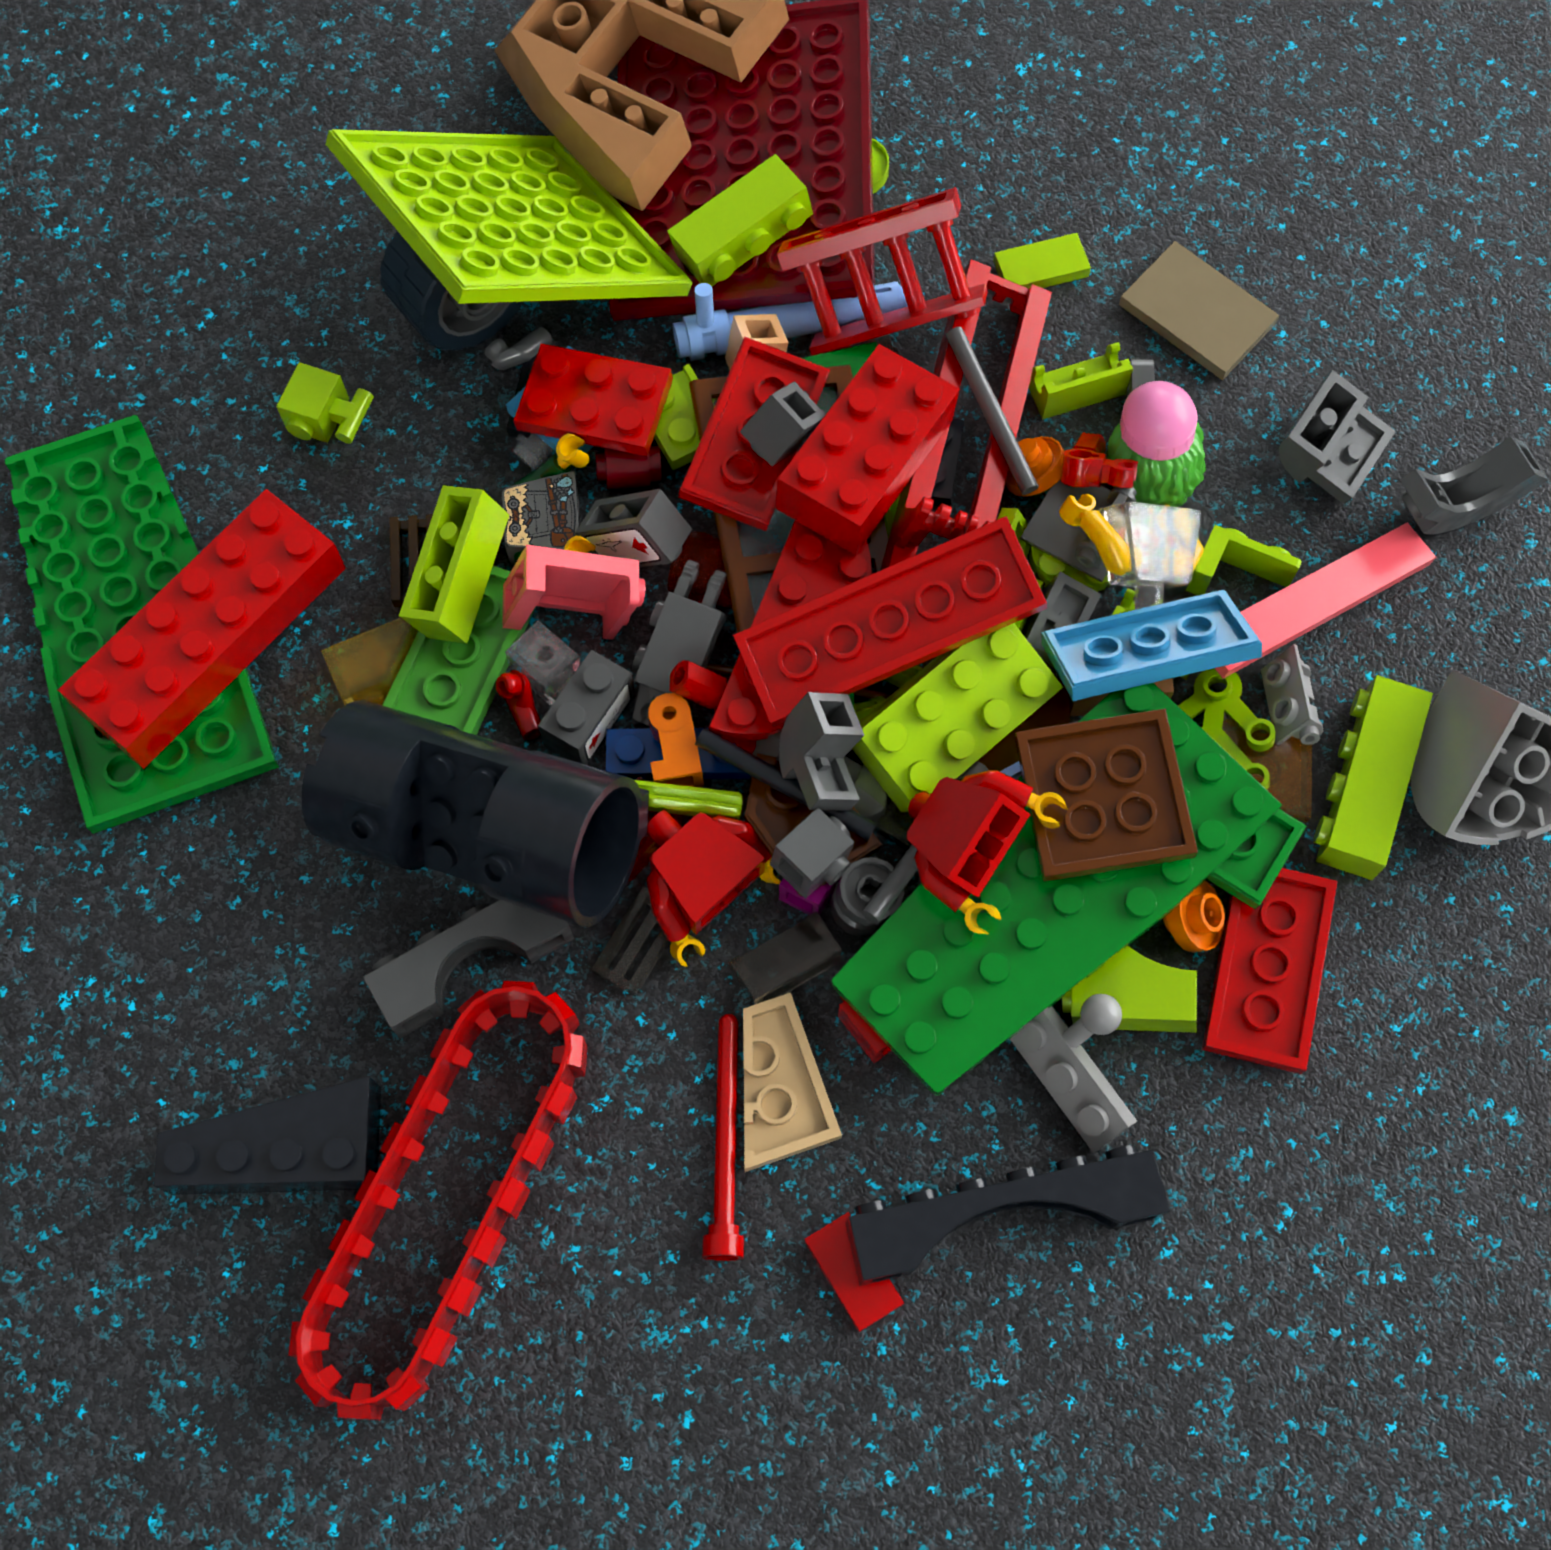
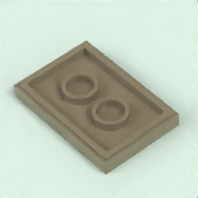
M1176 241L1126 290L1119 302L1122 308L1222 381L1274 327L1280 316Z

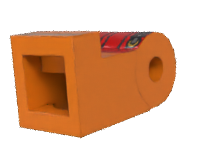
M664 693L657 696L648 708L650 729L653 737L661 744L663 760L650 762L654 782L692 787L704 786L698 747L695 745L696 736L688 702L682 696L675 693Z

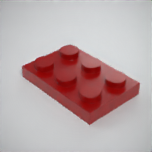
M541 344L513 421L516 429L519 431L558 439L568 433L574 434L585 441L584 444L648 457L673 381L672 370L660 366Z

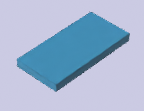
M1225 590L1041 632L1042 647L1072 701L1262 657V642Z

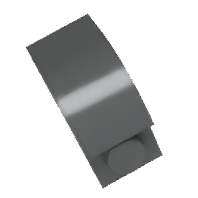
M807 692L789 713L783 725L779 741L781 774L783 779H798L809 810L819 808L820 810L849 811L860 800L844 761V757L864 736L848 694Z

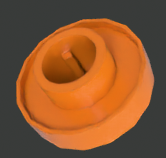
M1044 436L1026 438L1018 442L1039 487L1032 493L1022 495L1010 469H1008L1005 481L1007 489L1014 495L1023 497L1037 495L1050 489L1061 479L1064 450L1060 442L1052 437Z
M1206 880L1163 918L1166 929L1171 933L1175 942L1185 951L1194 953L1213 949L1222 938L1225 920L1224 908L1215 889Z

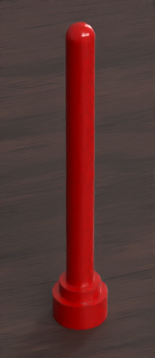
M732 1014L722 1015L718 1022L713 1224L708 1225V1234L703 1235L702 1258L712 1261H737L744 1259V1236L739 1235V1226L734 1224L738 1020Z

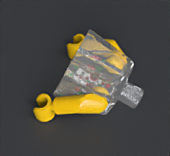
M1082 494L1078 501H1076L1074 496L1069 495L1060 507L1059 514L1063 521L1072 526H1080L1094 543L1106 568L1109 583L1116 586L1135 587V610L1163 604L1164 589L1188 585L1192 580V573L1204 553L1203 545L1198 539L1201 510L1171 507L1168 504L1163 506L1128 501L1099 508L1098 511L1093 510L1096 506V500L1090 494Z

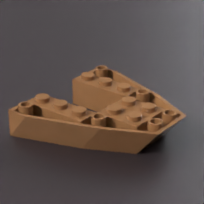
M534 0L494 51L533 113L572 156L614 198L643 211L692 145L680 112L607 78L610 72L640 35L736 81L742 82L789 21L785 0Z

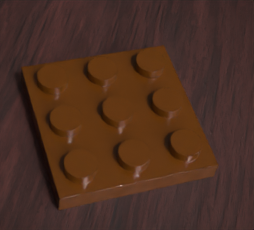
M1166 708L1016 732L1014 739L1023 783L1033 787L1032 793L1038 796L1047 792L1057 793L1063 798L1067 806V810L1056 804L1045 807L1043 815L1059 822L1060 826L1055 829L1043 826L1035 811L1028 808L1031 814L1030 819L1043 882L1196 857L1198 853Z

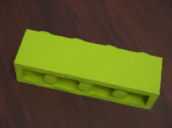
M1376 675L1366 690L1358 689L1350 709V715L1356 717L1353 731H1346L1338 751V757L1344 759L1340 774L1334 773L1326 793V800L1332 802L1329 816L1323 815L1314 834L1313 843L1320 845L1316 862L1369 880H1373L1386 867L1433 693Z

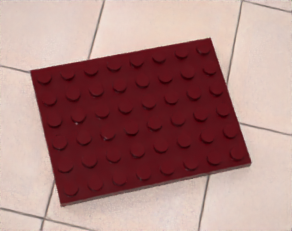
M818 0L786 4L789 21L742 82L736 81L639 35L618 62L617 83L680 112L692 147L643 211L616 198L615 200L693 283L688 296L610 299V313L614 321L696 313L695 287L700 282L677 257L667 230L774 154L807 187L813 215L807 218L799 228L790 230L772 243L764 253L754 256L741 265L729 278L713 285L714 311L812 302L803 273L797 272L796 268L782 271L777 252L783 241L873 213L870 13L868 0ZM873 243L865 246L866 250L863 252V256L875 290ZM839 254L822 259L823 264L820 265V269L830 299L857 297L846 260L840 259Z

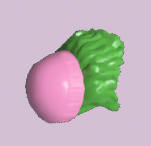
M1165 381L1145 383L1135 388L1128 395L1123 406L1120 423L1109 437L1108 449L1106 450V459H1131L1138 461L1137 478L1133 482V487L1137 492L1135 495L1136 504L1143 508L1145 507L1146 512L1149 514L1156 513L1165 504L1170 505L1172 511L1178 506H1182L1187 501V498L1192 496L1200 482L1204 480L1203 474L1206 470L1205 452L1202 444L1204 437L1203 431L1197 422L1196 407L1184 389Z

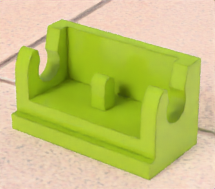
M1120 343L1109 344L1105 355L1046 373L1044 365L1033 367L1029 390L1042 420L1125 395L1133 367L1129 358L1119 362L1118 352L1120 351Z

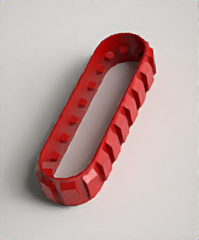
M503 981L502 988L492 989L487 993H484L481 989L457 1009L461 1016L457 1019L453 1029L448 1030L444 1028L430 1054L431 1059L435 1062L427 1077L419 1075L405 1102L410 1111L403 1124L394 1122L380 1149L385 1155L377 1173L369 1170L354 1198L360 1203L359 1208L351 1222L343 1219L328 1248L335 1253L325 1272L317 1268L302 1299L309 1303L303 1312L301 1321L292 1322L288 1356L297 1358V1363L302 1372L295 1381L315 1406L327 1408L336 1402L338 1418L381 1420L384 1407L393 1406L396 1410L406 1411L430 1389L425 1382V1378L430 1373L433 1365L444 1366L458 1338L451 1334L450 1331L459 1313L466 1317L469 1316L483 1288L475 1283L483 1265L493 1268L507 1240L500 1231L508 1216L517 1220L531 1192L524 1183L531 1169L541 1172L554 1145L549 1133L555 1122L564 1125L577 1099V1095L572 1088L574 1080L578 1077H584L586 1074L588 1046L583 1036L573 1034L580 1023L573 1010L556 992L545 997L538 991L534 982ZM529 1012L544 1015L539 1024L549 1035L561 1028L563 1030L565 1045L553 1047L552 1063L560 1065L550 1087L541 1086L535 1098V1101L541 1105L526 1134L517 1133L511 1145L517 1152L502 1182L493 1181L487 1193L493 1200L478 1230L469 1228L462 1242L468 1247V1250L453 1279L444 1278L437 1292L443 1299L428 1329H418L412 1341V1344L418 1347L410 1365L405 1372L397 1367L385 1379L390 1388L373 1397L372 1384L355 1383L349 1399L335 1388L342 1379V1375L332 1364L325 1369L323 1367L322 1351L329 1350L331 1333L325 1332L329 1319L336 1307L342 1308L350 1294L345 1289L361 1258L368 1259L375 1246L371 1239L386 1210H393L401 1195L396 1191L411 1162H418L424 1152L425 1147L421 1143L436 1114L443 1115L450 1102L446 1095L460 1068L468 1067L474 1055L470 1049L476 1038L483 1030L486 1033L498 1023L496 1019L505 1014L511 1013V1018H527Z

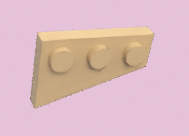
M791 992L743 1008L744 1170L748 1172L842 1138V1134Z

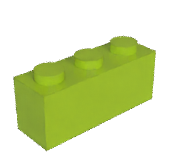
M774 154L667 231L680 261L700 283H708L713 286L719 281L729 278L737 268L754 256L764 253L772 243L790 230L799 228L807 218L813 215L807 187Z
M442 486L399 613V617L427 638L468 644L509 518V514L482 489Z

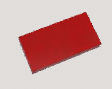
M847 1212L805 1238L804 1242L857 1331L860 1333L901 1307L904 1302L890 1279L859 1285L845 1225L848 1217L851 1216Z

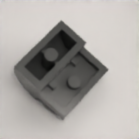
M1334 370L1326 375L1280 444L1279 457L1286 471L1298 483H1301L1306 478H1310L1341 503L1345 504L1354 497L1396 431L1364 408L1363 405L1369 397Z

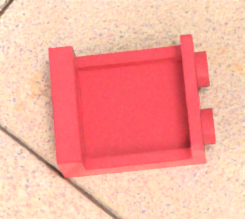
M526 545L503 584L502 628L521 630L537 606L599 614L603 618V639L613 640L623 626H627L630 616L637 607L642 606L645 598L646 585L645 580L639 578V560Z

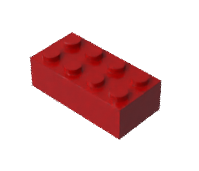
M878 344L779 476L775 509L856 555L952 422L960 389Z

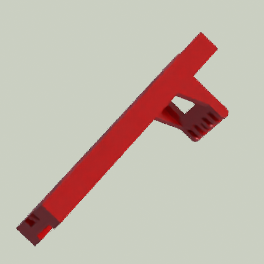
M971 259L964 269L968 287L971 288L985 283L987 291L989 289L995 292L992 300L1002 304L1006 297L1011 298L1010 310L1020 315L998 403L1016 438L1052 292L1034 284H1031L1029 288L991 274V267ZM980 311L964 319H954L953 315L948 316L933 374L959 389L964 373L945 335L949 330L960 326L963 328L971 345ZM950 425L947 427L901 491L880 571L915 556L919 544L929 532L952 540L996 520L1009 467L992 431H990L969 518L967 519L968 513L961 510L954 518H950L952 507L942 503L934 512L932 511L934 500L931 499Z

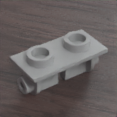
M1293 644L1263 667L1261 674L1271 723L1275 727V744L1280 745L1293 736L1300 739L1302 744L1312 745L1320 740V735L1323 733V724L1319 721L1316 707L1310 704L1314 700L1310 682V667L1300 659L1298 646Z

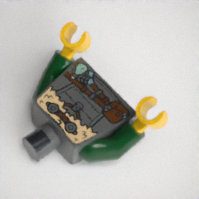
M569 433L563 435L557 443L556 453L512 486L502 490L503 509L509 514V518L501 542H505L510 565L514 566L526 545L584 553L596 549V546L575 534L581 524L580 498L575 471L570 472L571 465L582 468L589 462L588 454L577 450L585 443L578 436Z

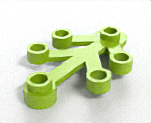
M1215 668L1201 672L1194 683V694L1179 704L1178 707L1191 719L1205 711L1203 727L1201 728L1248 773L1261 775L1264 778L1261 785L1268 790L1270 785L1268 769L1264 765L1252 763L1225 733L1223 722L1226 713L1246 733L1248 746L1258 752L1267 751L1274 745L1276 740L1274 725L1266 719H1258L1240 699L1242 695V682L1237 673L1222 679ZM1214 683H1224L1227 686L1222 692H1213L1209 689ZM1257 730H1265L1269 733V737L1258 741L1252 737V734Z

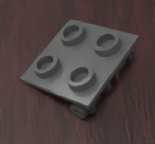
M1060 479L1048 491L1021 535L1020 540L1102 582L1108 570L1105 568L1094 543L1080 526H1072L1063 521L1059 514L1060 507L1069 495L1074 496L1076 501H1078L1082 494L1092 495L1096 500V506L1093 510H1098L1118 534L1119 528L1125 527L1124 541L1128 540L1124 539L1126 528L1128 526H1136L1145 508L1136 504L1135 495L1137 492L1134 487H1115L1112 490L1100 486V488L1091 486L1072 487L1063 484ZM1131 517L1134 518L1136 524H1133V522L1130 524Z

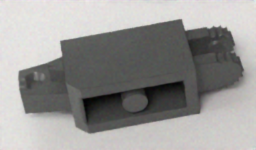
M688 560L674 593L669 591L665 601L661 599L657 601L649 625L654 627L649 644L642 643L632 665V670L637 671L634 681L640 683L633 719L650 726L648 708L657 696L664 693H672L669 691L670 673L679 662L688 660L707 669L727 619L726 614L715 609L725 584L726 573L718 570L715 571L709 579L702 603H698L688 599L698 577L699 563Z

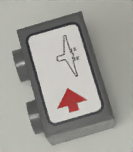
M655 489L596 500L575 534L582 536L596 546L594 551H590L592 554L639 560V567L660 564L667 565L677 559L682 552V545L692 531V528L663 491Z
M591 650L538 725L544 747L565 759L587 765L605 740L606 729L613 728L635 696L632 673Z

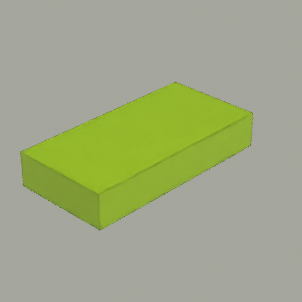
M1077 233L995 252L993 259L999 277L1029 288L1031 284L1045 288L1089 277L1091 270Z

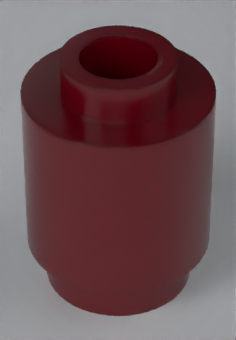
M651 446L648 457L604 448V453H595L597 481H606L607 490L648 488L650 483L661 482L659 446Z

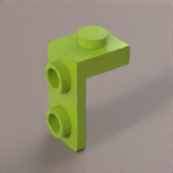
M1214 525L1204 547V553L1192 573L1186 591L1195 595L1205 594L1220 560L1284 587L1291 584L1302 561L1291 556L1287 550L1281 547L1267 546L1247 538L1239 530Z

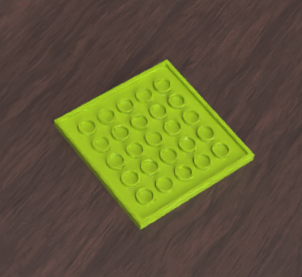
M338 129L328 131L325 145L458 304L688 296L693 283L691 279L555 136Z

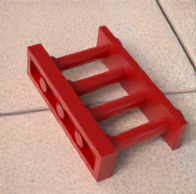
M956 187L783 241L777 252L782 271L796 268L797 272L803 273L823 331L816 333L809 348L812 356L849 348L856 343L952 315L954 319L968 318L978 313L980 307L985 306L988 293L986 284L968 287L950 228L954 223L953 219L959 216L962 205ZM925 227L927 232L933 233L951 294L925 301L906 239L909 238V232ZM882 241L884 246H889L908 305L907 307L883 314L863 256V252L866 250L865 246ZM838 254L840 259L846 260L865 318L843 326L839 325L820 269V265L823 264L822 259Z

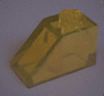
M398 618L321 650L344 705L358 700H366L383 705L418 633L417 629L402 618Z

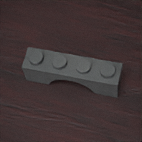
M498 900L489 906L480 904L466 911L460 918L461 922L447 930L435 929L423 935L416 942L417 946L401 956L399 954H391L380 959L372 966L373 971L363 976L390 1028L401 1039L444 1014L443 993L445 984L453 969L462 960L482 950L502 949L516 953L532 964L574 940L567 921L502 900Z

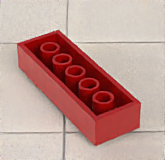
M265 489L77 670L58 691L82 717L141 768L145 769L346 569L334 542L268 489Z

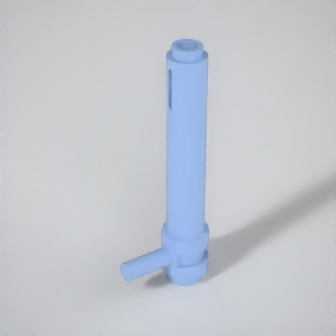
M897 281L875 285V293L882 314L908 306L902 287ZM700 283L695 287L696 314L683 316L681 322L672 323L678 357H689L691 361L704 359L706 353L715 352L717 356L726 354L734 315L776 314L786 338L823 332L813 302L762 306L729 313L725 309L714 311L713 289L708 283ZM858 297L831 300L840 326L865 319Z

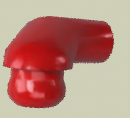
M517 670L501 674L496 681V690L499 696L506 700L524 740H532L539 737L541 734L538 725L541 719L535 708L530 680L526 675Z

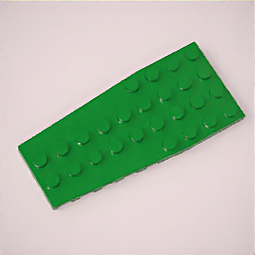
M133 415L7 457L5 464L10 470L13 490H10L12 501L18 510L21 529H18L20 544L25 549L28 568L25 569L28 585L33 590L36 608H33L35 624L42 637L43 648H40L50 703L87 829L92 834L279 768L247 668L145 769L141 768L82 717L58 691L77 670L199 554L139 417Z
M1154 683L1109 693L1078 722L1166 708L1198 850L1195 858L1043 882L1029 816L980 896L976 897L973 894L968 896L975 903L990 904L1000 912L1001 920L992 917L987 910H982L978 913L977 924L980 928L986 930L989 933L988 935L974 933L969 930L965 923V914L958 909L956 912H953L926 890L921 883L832 979V986L836 992L934 1095L938 1096L944 1092L945 1088L968 1070H972L1003 1042L1020 1032L1027 1023L1046 1008L1049 1009L1063 998L1070 989L1084 978L1092 975L1118 951L1126 948L1174 910L1281 808L1282 804ZM1022 775L1017 779L1018 781L1023 782ZM1025 806L1024 810L1029 813L1028 807Z

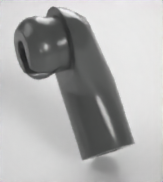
M538 327L510 348L503 339L497 338L485 348V356L493 362L491 366L503 371L530 361L538 354L541 344L552 345V337L545 328Z

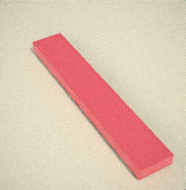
M1407 522L1241 611V614L1262 642V657L1426 568L1434 561L1436 556ZM1260 658L1217 667L1215 670L1224 679Z

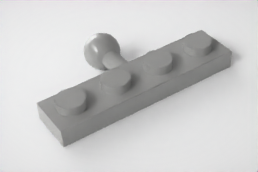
M1095 994L1087 998L1081 1008V1018L1069 1028L1051 1006L1027 1023L1020 1032L1010 1039L1093 1153L1105 1147L1137 1122L1136 1118L1081 1046L1093 1034L1107 1035L1119 1027L1122 1020L1121 1006L1116 999L1107 994Z

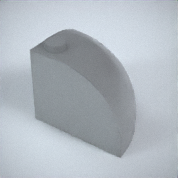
M1452 669L1427 715L1411 773L1413 800L1422 819L1445 837L1476 845H1499V840L1519 836L1527 840L1550 831L1551 716Z

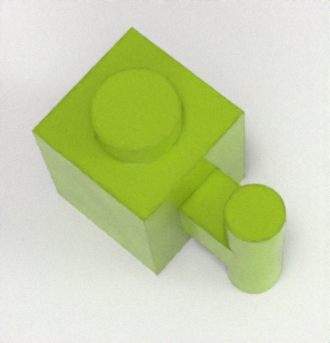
M299 362L276 407L287 431L299 439L310 440L314 438L328 443L337 423H339L340 425L335 433L336 438L344 443L351 444L374 396L369 391L359 388L352 401L349 402V396L340 375Z

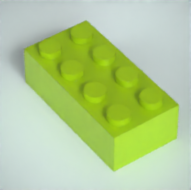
M1015 623L937 656L859 721L864 736L852 750L901 812H909L910 801L916 794L920 792L931 794L939 780L945 777L958 778L1059 692L1063 686Z

